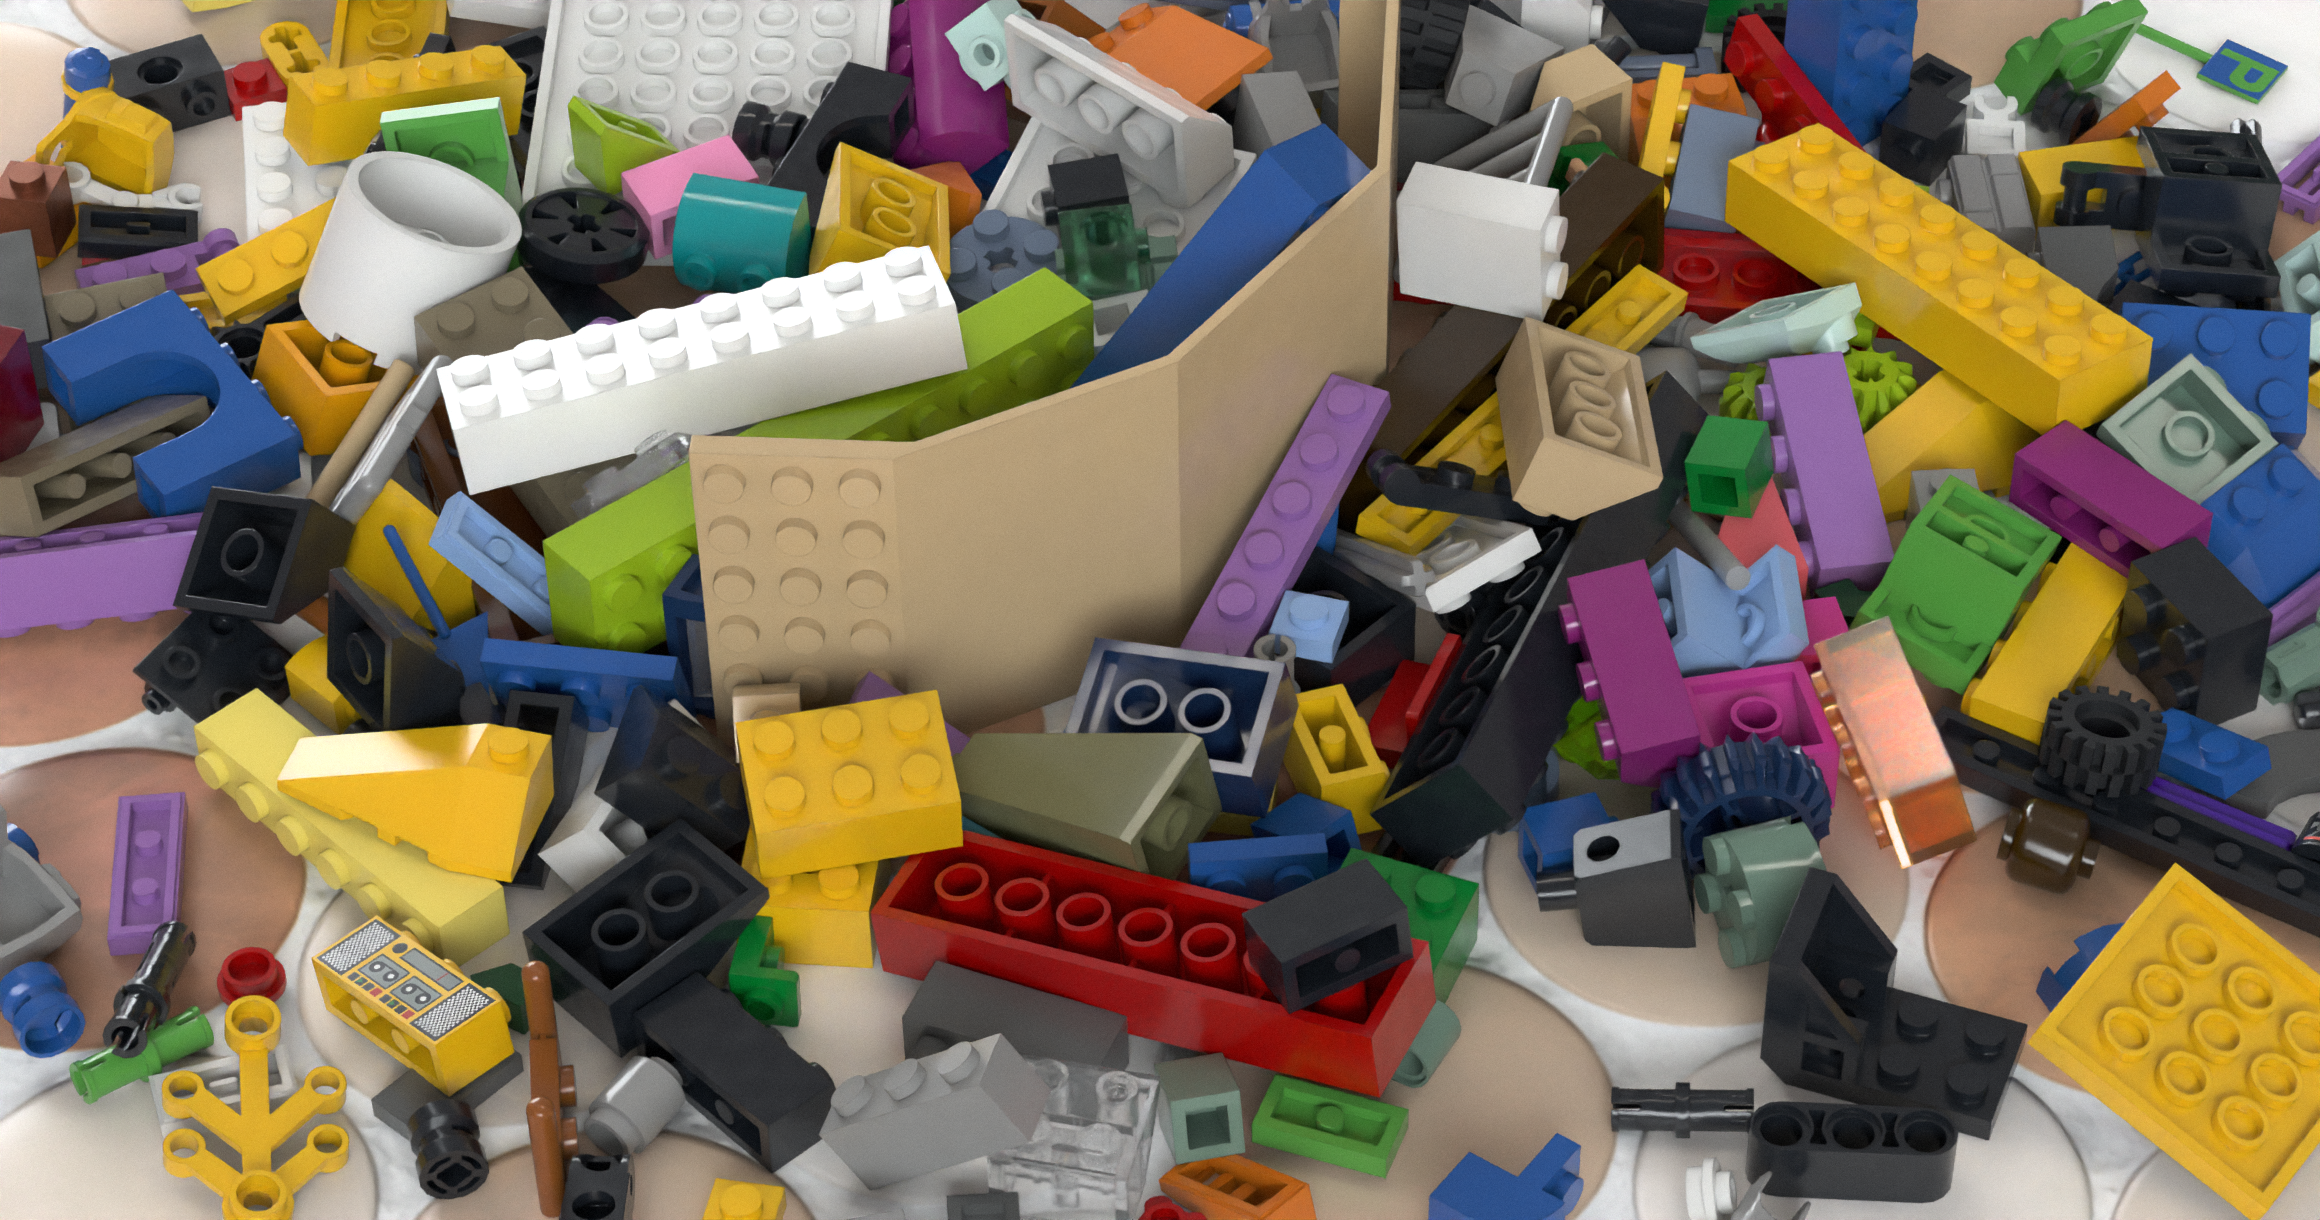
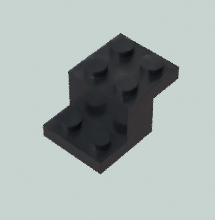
M2140 126L2136 149L2146 168L2147 177L2134 238L2157 290H2163L2167 294L2182 298L2193 297L2197 293L2221 294L2228 299L2239 302L2253 301L2256 297L2276 298L2281 276L2268 249L2282 183L2256 134Z

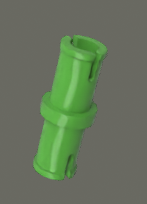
M193 1005L187 1008L185 1012L166 1020L162 1025L159 1024L157 1029L152 1031L148 1045L140 1055L134 1058L116 1056L112 1053L116 1046L115 1044L82 1061L78 1060L70 1064V1077L77 1093L80 1096L83 1095L84 1102L90 1105L96 1102L98 1098L138 1079L148 1083V1076L162 1073L163 1067L202 1048L211 1047L214 1044L213 1031L204 1014L200 1015V1009Z

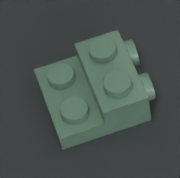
M2191 353L2104 421L2096 432L2097 437L2106 446L2199 505L2274 450L2278 444L2271 436L2264 420L2256 413L2247 411L2227 391L2226 384L2221 376L2212 368L2203 366Z

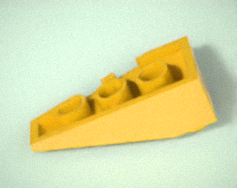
M1946 370L1938 372L1863 434L1886 523L1902 520L1908 507L1911 471L1945 468L1975 469L1979 491L1991 490L1995 498L2010 495L2015 453L2042 435Z
M486 723L300 738L277 779V787L279 791L337 819L345 820L356 817L377 827L378 838L394 846L402 840L427 851L428 862L447 871L512 883L554 797L552 735Z

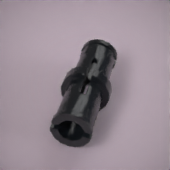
M1676 1082L1675 1089L1612 1087L1611 1103L1613 1104V1109H1640L1611 1110L1612 1132H1619V1130L1675 1131L1676 1138H1690V1131L1747 1132L1749 1134L1750 1121L1754 1113V1088H1747V1090L1690 1089V1082ZM1726 1110H1747V1112H1743V1111H1726Z

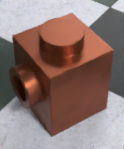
M10 160L0 177V234L30 229L36 256L57 258L77 223L67 169L64 166L39 164L33 161L21 162Z

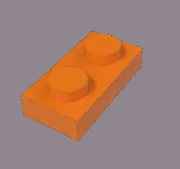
M2166 70L2070 145L2134 136L2130 130L2133 126L2138 131L2140 126L2152 127L2169 113L2163 103L2180 90V86Z

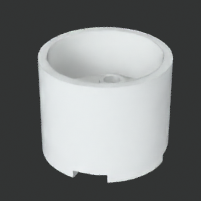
M380 151L361 155L350 163L300 289L299 303L301 309L313 327L329 341L339 340L341 335L350 342L376 353L374 365L389 369L395 359H399L409 364L415 370L414 375H420L423 369L417 361L414 316L506 274L522 234L519 217L511 205L495 190L474 176L449 164L416 154L395 151Z

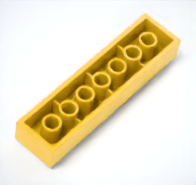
M1817 123L1804 127L1796 133L1767 145L1759 146L1753 151L1728 161L1725 205L1726 223L1823 288L1856 283L1862 302V307L1859 310L1861 314L2039 434L2044 435L2065 420L2081 430L2112 416L2147 388L2153 337L1822 124Z

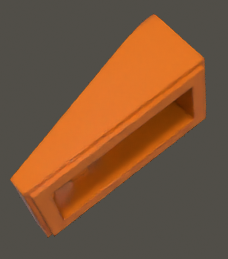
M1237 1154L1178 1164L1159 1179L1162 1192L1191 1212L1202 1213L1207 1220H1317L1308 1183ZM1215 1173L1220 1175L1209 1185L1203 1184Z

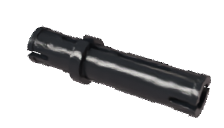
M167 921L160 924L154 931L151 943L133 978L128 980L125 986L122 985L118 989L113 1002L114 1014L106 1024L102 1035L106 1047L114 1042L117 1035L119 1036V1040L112 1051L114 1055L122 1058H134L140 1055L146 1049L152 1031L157 1029L159 1024L162 1025L166 1021L171 1008L170 995L188 959L194 953L197 944L193 931L186 936L182 943L181 938L188 927L184 923Z

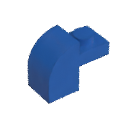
M1556 1133L1518 1177L1468 1152L1429 1195L1428 1220H1565V1216L1574 1209L1583 1191L1584 1180L1579 1177L1581 1145Z

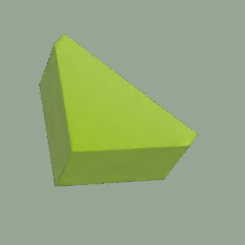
M573 96L568 103L575 167L599 191L615 195L623 191L622 172L680 152L651 123L577 96Z

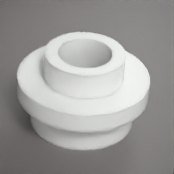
M1716 1157L1705 1158L1702 1166L1687 1167L1685 1191L1690 1220H1725L1726 1214H1733L1737 1209V1192L1732 1171H1721L1720 1163Z

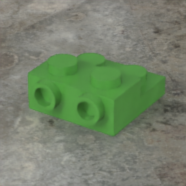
M2121 0L2113 4L2110 1H2104L2093 7L2087 14L2073 20H2069L2066 17L2058 19L2049 25L2039 38L2034 39L2032 36H2027L2012 45L2005 54L2007 61L1994 80V83L2006 99L2007 96H2014L2017 99V113L2020 116L2033 111L2034 105L2043 89L2056 77L2061 76L2073 83L2076 92H2081L2101 84L2111 72L2148 14V11L2139 0Z

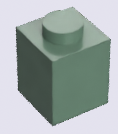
M1222 1052L1154 1064L1159 1124L1176 1165L1246 1153L1240 1089Z

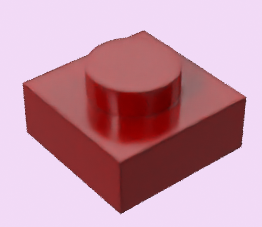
M268 58L243 62L234 68L224 70L230 110L236 122L242 120V107L256 106L271 101L287 102V87Z

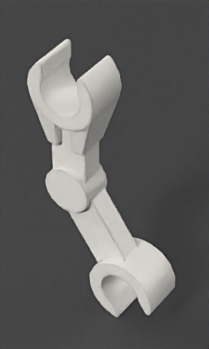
M64 162V167L67 169L73 205L85 201L92 205L194 210L198 211V223L202 222L203 203H200V186L191 183H181L154 191L152 194L135 195L130 191H117L91 180L90 171L81 163Z

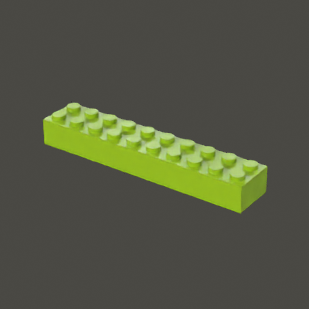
M1044 267L958 314L968 369L764 420L736 436L916 442L1068 390L1094 359L1093 302ZM689 461L542 541L553 637L563 646L644 653L667 640L662 594L692 554L699 555Z

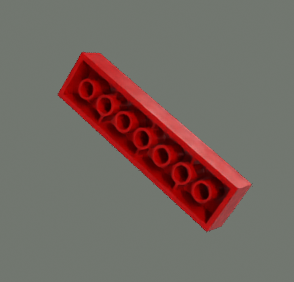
M963 830V846L910 855L870 912L884 972L924 981L937 960L1127 1016L1128 1034L1206 1054L1222 1052L1224 1057L1229 1060L1378 1098L1383 1094L1436 1003L1429 942L1411 938L1414 958L1288 1014L1249 963L1242 913L1266 902Z

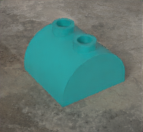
M698 173L692 174L679 203L673 233V266L676 277L682 285L689 286L698 291L711 290L737 294L760 288L766 282L776 278L788 277L796 279L809 275V256L812 248L806 192Z

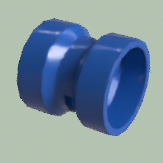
M42 961L28 962L14 968L1 980L0 1012L4 1019L12 1025L16 1040L22 1050L29 1056L36 1058L53 1057L65 1052L78 1041L83 1034L86 1024L84 1014L77 1002L68 994L66 983L52 964Z

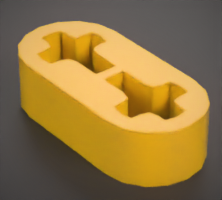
M292 21L278 22L266 27L261 32L259 39L263 59L268 58L287 87V92L290 75L310 73L319 68L328 67L329 62L326 55L309 29L303 24Z

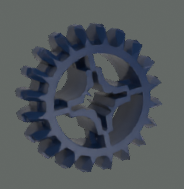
M1755 732L1751 733L1744 742H1734L1726 735L1723 745L1714 748L1700 743L1699 755L1694 758L1677 756L1676 771L1660 773L1661 785L1659 789L1651 792L1650 814L1680 809L1692 880L1696 874L1705 873L1702 842L1704 837L1711 836L1712 834L1791 816V824L1804 822L1817 842L1819 850L1820 840L1830 834L1829 823L1830 816L1832 815L1830 808L1832 800L1822 770L1817 767L1814 759H1809L1800 745L1788 747L1779 735L1765 743L1759 739Z

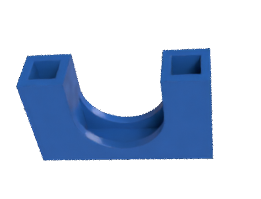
M173 289L42 346L48 390L77 426L149 396L169 394L206 396L208 406L214 412L204 423L188 433L133 457L138 499L152 518L203 512L212 486L269 493L301 478L298 451L303 449V439L295 422L287 415L284 417L280 416L272 406L270 397L263 384L258 379L250 380L245 375L232 348L227 343L219 344L211 335L208 324L199 309L196 307L189 309Z

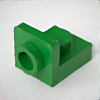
M756 915L739 936L729 970L730 991L738 998L743 1009L762 1025L798 1027L802 1015L800 976L795 971L784 970L785 950L783 946H774L773 917Z

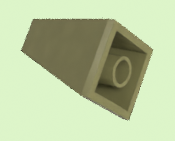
M974 733L962 752L952 756L961 798L962 816L1002 839L1170 880L1176 879L1188 861V843L1201 842L1223 810L1203 738L1192 733Z

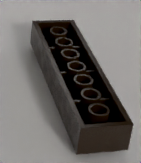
M1604 152L1585 171L1582 170L1574 176L1569 188L1559 197L1560 216L1566 217L1568 221L1566 240L1560 253V262L1568 264L1567 284L1560 300L1552 299L1542 322L1565 330L1638 264L1655 274L1662 270L1664 267L1663 177ZM1455 305L1449 312H1443L1438 316L1431 330L1414 348H1408L1402 353L1396 366L1378 385H1372V387L1389 392L1391 408L1339 502L1337 528L1358 535L1355 532L1359 515L1383 494L1366 474V463L1374 452L1380 449H1391L1406 464L1415 465L1497 391L1495 378L1524 318Z

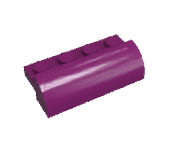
M907 0L891 10L888 72L912 78L915 118L914 124L893 155L894 164L911 170L947 161L961 162L970 176L1010 147L1004 80L984 91L978 81L970 78L963 70L959 54L945 36L947 31L990 0Z

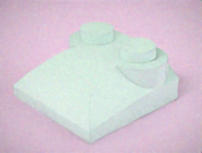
M1856 283L1762 300L1690 337L1695 350L1715 359L1732 363L1748 364V362L1758 363L1766 361V364H1768V359L1801 356L1808 352L1819 354L1842 351L1844 353L1850 349L1847 340L1858 334L1854 319L1862 307V302Z

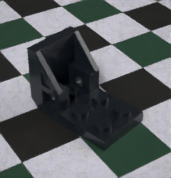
M1810 867L1769 961L1760 1058L1786 1085L1858 1105L1936 1109L1948 1115L1955 1122L1959 1133L1989 1141L2024 1048L2028 1024L1893 988L1897 948L1836 873Z

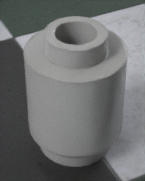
M635 1056L631 1058L589 1106L590 1116L584 1122V1130L592 1143L608 1156L643 1152L685 1104V1094L681 1087L683 1081L678 1071L670 1063L658 1057H651L649 1059L643 1056Z

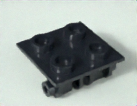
M192 612L137 664L132 672L146 682L144 686L145 694L141 699L147 710L153 714L160 715L163 711L172 712L178 707L196 723H200L256 688L280 706L291 695L285 665L294 655L250 620Z

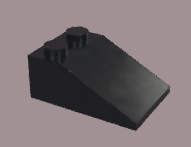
M679 818L532 924L522 934L529 962L534 960L541 961L549 968L553 1000L622 1058L637 1047L633 1013L697 971L707 978L768 901L770 895L766 886L686 821Z

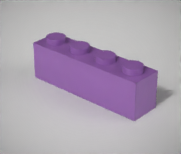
M1842 351L1768 359L1764 382L1755 386V409L1759 421H1768L1771 433L1773 474H1781L1784 489H1781L1780 498L1791 526L1794 527L1797 541L1809 568L1807 584L1811 599L1814 597V590L1847 578L1852 581L1858 590L1874 592L1881 583L1894 557V552Z
M203 512L53 530L39 537H0V638L19 636L28 632L31 627L56 624L57 628L63 630L79 629L94 622V619L117 616L125 622H138L154 617L158 611L177 609L172 605Z

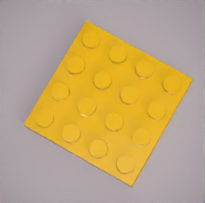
M2175 862L2027 1043L2248 1219L2260 1220L2320 1142V974Z

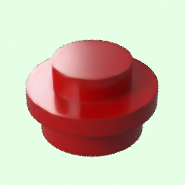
M246 947L231 953L224 960L217 977L219 996L228 1006L235 1000L249 995L262 996L276 1002L284 993L287 985L283 965L275 959L272 953L259 947Z

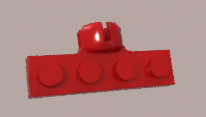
M1752 14L1738 17L1723 61L1761 111L1762 123L1757 129L1755 140L1764 142L1767 145L1796 133L1804 127L1820 123L1866 152L1760 16Z

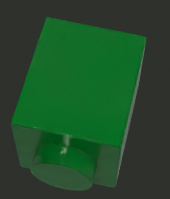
M1707 416L1684 462L1691 511L1743 518L1753 517L1774 472L1768 422Z

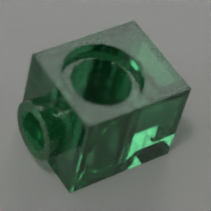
M1131 203L1058 212L1066 283L1084 296L1141 290L1139 265L1151 264L1147 227H1134Z

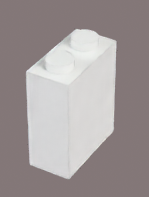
M1415 162L1396 201L1400 293L1519 318L1526 316L1542 322L1552 299L1560 300L1562 298L1568 279V264L1560 262V253L1565 244L1568 221L1566 217L1560 216L1559 190Z

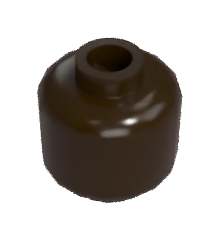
M2034 797L2029 799L2021 810L2011 807L1996 858L2006 861L2005 871L2009 879L2055 894H2064L2072 888L2077 876L2090 880L2101 841L2089 837L2091 822L2089 816L2084 811Z

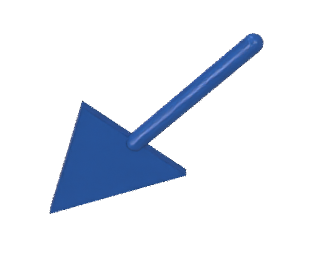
M393 525L385 526L383 533L438 634L437 637L431 639L432 642L449 660H454L459 665L466 686L481 682L489 695V681L480 664L484 639L488 638V611L450 630L396 528Z

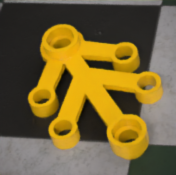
M257 995L244 996L232 1002L227 1008L224 1030L227 1045L239 1055L241 1116L206 1090L202 1078L192 1071H175L169 1074L162 1083V1107L164 1111L177 1119L195 1118L242 1155V1174L206 1150L203 1136L197 1131L187 1128L174 1130L164 1139L163 1165L167 1172L173 1176L180 1178L195 1176L223 1198L222 1216L224 1220H292L294 1213L293 1195L318 1172L332 1173L345 1166L349 1158V1137L346 1131L337 1125H319L309 1132L306 1147L275 1172L271 1171V1153L317 1113L326 1115L339 1111L346 1102L347 1080L345 1075L337 1068L331 1066L317 1067L307 1074L304 1086L270 1114L268 1053L280 1041L281 1013L277 1005L268 998ZM248 1031H257L262 1034L248 1035L244 1033ZM320 1086H330L336 1089L335 1092L327 1095L319 1094L314 1090ZM180 1090H187L194 1095L187 1099H178L172 1094ZM322 1144H333L339 1149L335 1152L323 1153L317 1147ZM182 1148L191 1149L196 1152L193 1156L187 1158L178 1157L173 1154V1152ZM254 1205H262L268 1209L253 1211L248 1208Z

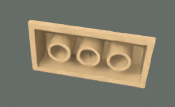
M1525 316L1495 378L1512 500L1518 502L1524 509L1535 515L1547 517L1554 514L1573 521L1658 489L1663 480V473L1640 356Z

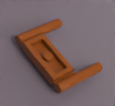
M534 960L525 964L521 971L531 1039L529 1040L531 1100L526 1106V1116L540 1210L543 1215L555 1218L560 1215L565 1192L567 1160H571L574 1154H580L576 1117L565 1118V1108L577 1107V1087L574 1065L562 1066L549 968L544 962Z

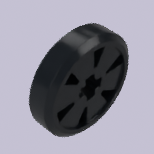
M589 188L556 189L533 197L523 205L518 217L522 227V234L517 249L520 255L532 267L555 279L585 285L610 283L634 274L642 267L646 260L650 232L645 222L631 204L612 194Z

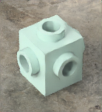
M990 0L945 33V36L959 54L963 70L970 78L978 81L984 91L1003 80L1009 89L1011 88L1003 20L1010 14L1035 19L1029 11L1022 9L1017 0Z

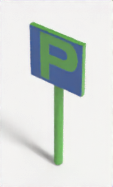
M2142 23L2136 31V34L2204 63L2205 65L2197 73L2196 78L2257 105L2288 69V65L2229 39L2212 55Z

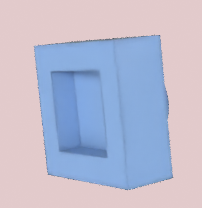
M1285 590L1269 631V635L1275 634V653L1280 654V640L1283 635L1291 639L1296 645V657L1332 664L1349 621V601Z

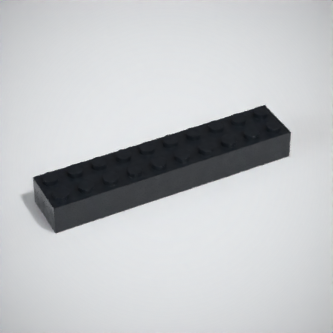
M1667 370L1645 383L1663 473V480L1658 489L1573 521L1552 514L1549 516L1547 527L1531 524L1525 525L1533 529L1542 551L1523 561L1525 568L1519 574L1505 581L1493 584L1370 812V815L1422 868H1427L1447 856L1453 860L1458 859L1466 854L1479 839L1492 832H1495L1497 835L1505 834L1522 819L1527 810L1524 801L1531 787L1546 773L1548 763L1545 759L1551 747L1568 730L1570 723L1566 718L1573 704L1582 697L1576 673V664L1584 662L1578 642L1566 643L1558 614V606L1567 604V578L1645 559L1649 570L1651 564L1647 560L1653 547L1668 532L1670 524L1667 522V519L1672 509L1688 493L1684 462L1709 414Z

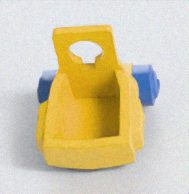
M86 47L77 48L69 52L64 61V71L61 75V86L64 92L63 120L38 143L35 162L49 165L55 147L61 142V149L52 165L64 166V162L81 163L88 168L92 179L117 191H130L135 195L152 194L154 191L167 188L175 154L171 122L141 105L118 96L113 91L114 79L111 73V64L107 56L101 53L99 49Z

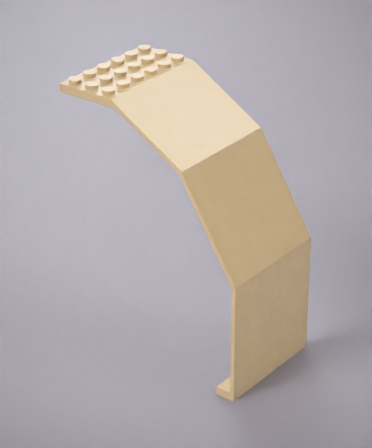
M1340 0L1338 137L1371 172L1169 355L916 442L692 435L688 454L717 738L730 747L735 748L732 703L735 685L800 682L802 711L849 704L858 683L870 671L905 695L937 690L944 721L966 735L1076 695L1095 637L1180 648L1330 375L1334 374L1372 386L1378 385L1389 374L1397 217L1401 0Z

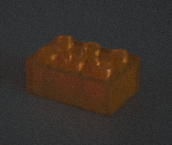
M1889 616L1814 644L1813 646L1822 670L1812 673L1810 676L1830 728L1844 757V763L1857 796L1861 798L1866 810L1865 813L1879 849L1882 850L1893 846L1901 868L1905 869L1977 841L1956 772Z

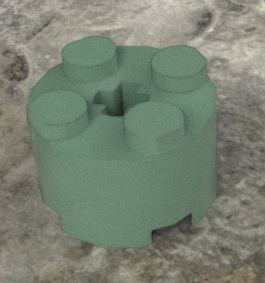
M1791 816L1712 834L1703 839L1702 848L1705 859V873L1696 874L1694 877L1696 899L1704 914L1713 913L1719 928L1718 944L1725 965L1730 968L1770 961L1809 868L1813 867L1827 871L1817 842L1804 822L1791 824Z

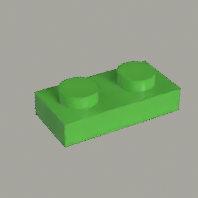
M1275 1074L1252 1122V1143L1386 1179L1408 1130L1409 1109Z

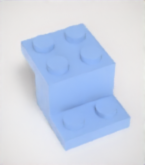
M1776 544L1748 568L1751 576L1750 582L1742 590L1730 589L1712 569L1676 547L1648 570L1682 678L1789 663L1799 657L1803 649L1809 645V638L1794 555Z

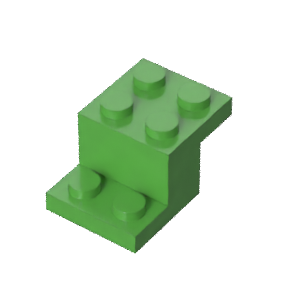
M500 97L382 112L380 126L386 151L416 154L456 167L495 190L511 205L517 216L519 215L523 200ZM517 247L506 273L521 266L525 268L523 258Z
M1950 474L1910 524L1881 583L1858 611L1849 632L1864 639L1866 644L1874 651L1886 656H1893L1920 671L1930 683L1942 688H1950L1963 695L1971 680L1978 675L1989 660L1995 643L2000 638H2004L2031 585L2053 556L2062 536Z

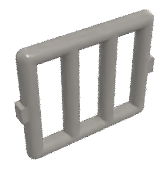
M1557 97L1513 121L1508 119L1499 124V126L1491 128L1489 134L1445 156L1433 165L1547 187L1573 113V104L1566 97ZM1398 255L1393 267V278L1400 284Z
M437 355L429 362L382 423L377 434L328 508L330 511L355 526L382 492L442 393L436 369L451 365L453 361L450 357Z

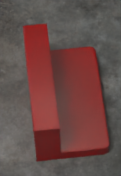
M1447 633L1431 665L1405 659L1399 664L1368 724L1371 743L1380 761L1383 760L1388 768H1395L1462 644L1461 635Z

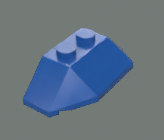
M2285 443L2280 444L2200 504L2213 513L2207 549L2267 609H2270L2320 571V472L2295 447Z

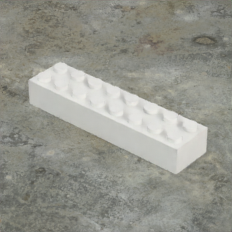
M928 245L920 248H896L888 252L884 257L856 264L852 262L836 263L827 267L823 272L796 279L788 277L776 278L766 282L760 288L737 294H712L705 297L700 303L673 310L665 308L652 309L641 314L637 319L613 325L593 324L583 327L576 334L549 341L541 339L528 340L520 343L513 350L485 357L480 355L465 356L457 359L449 366L437 368L436 371L469 495L689 440L692 438V435H709L965 370L968 367L956 304Z

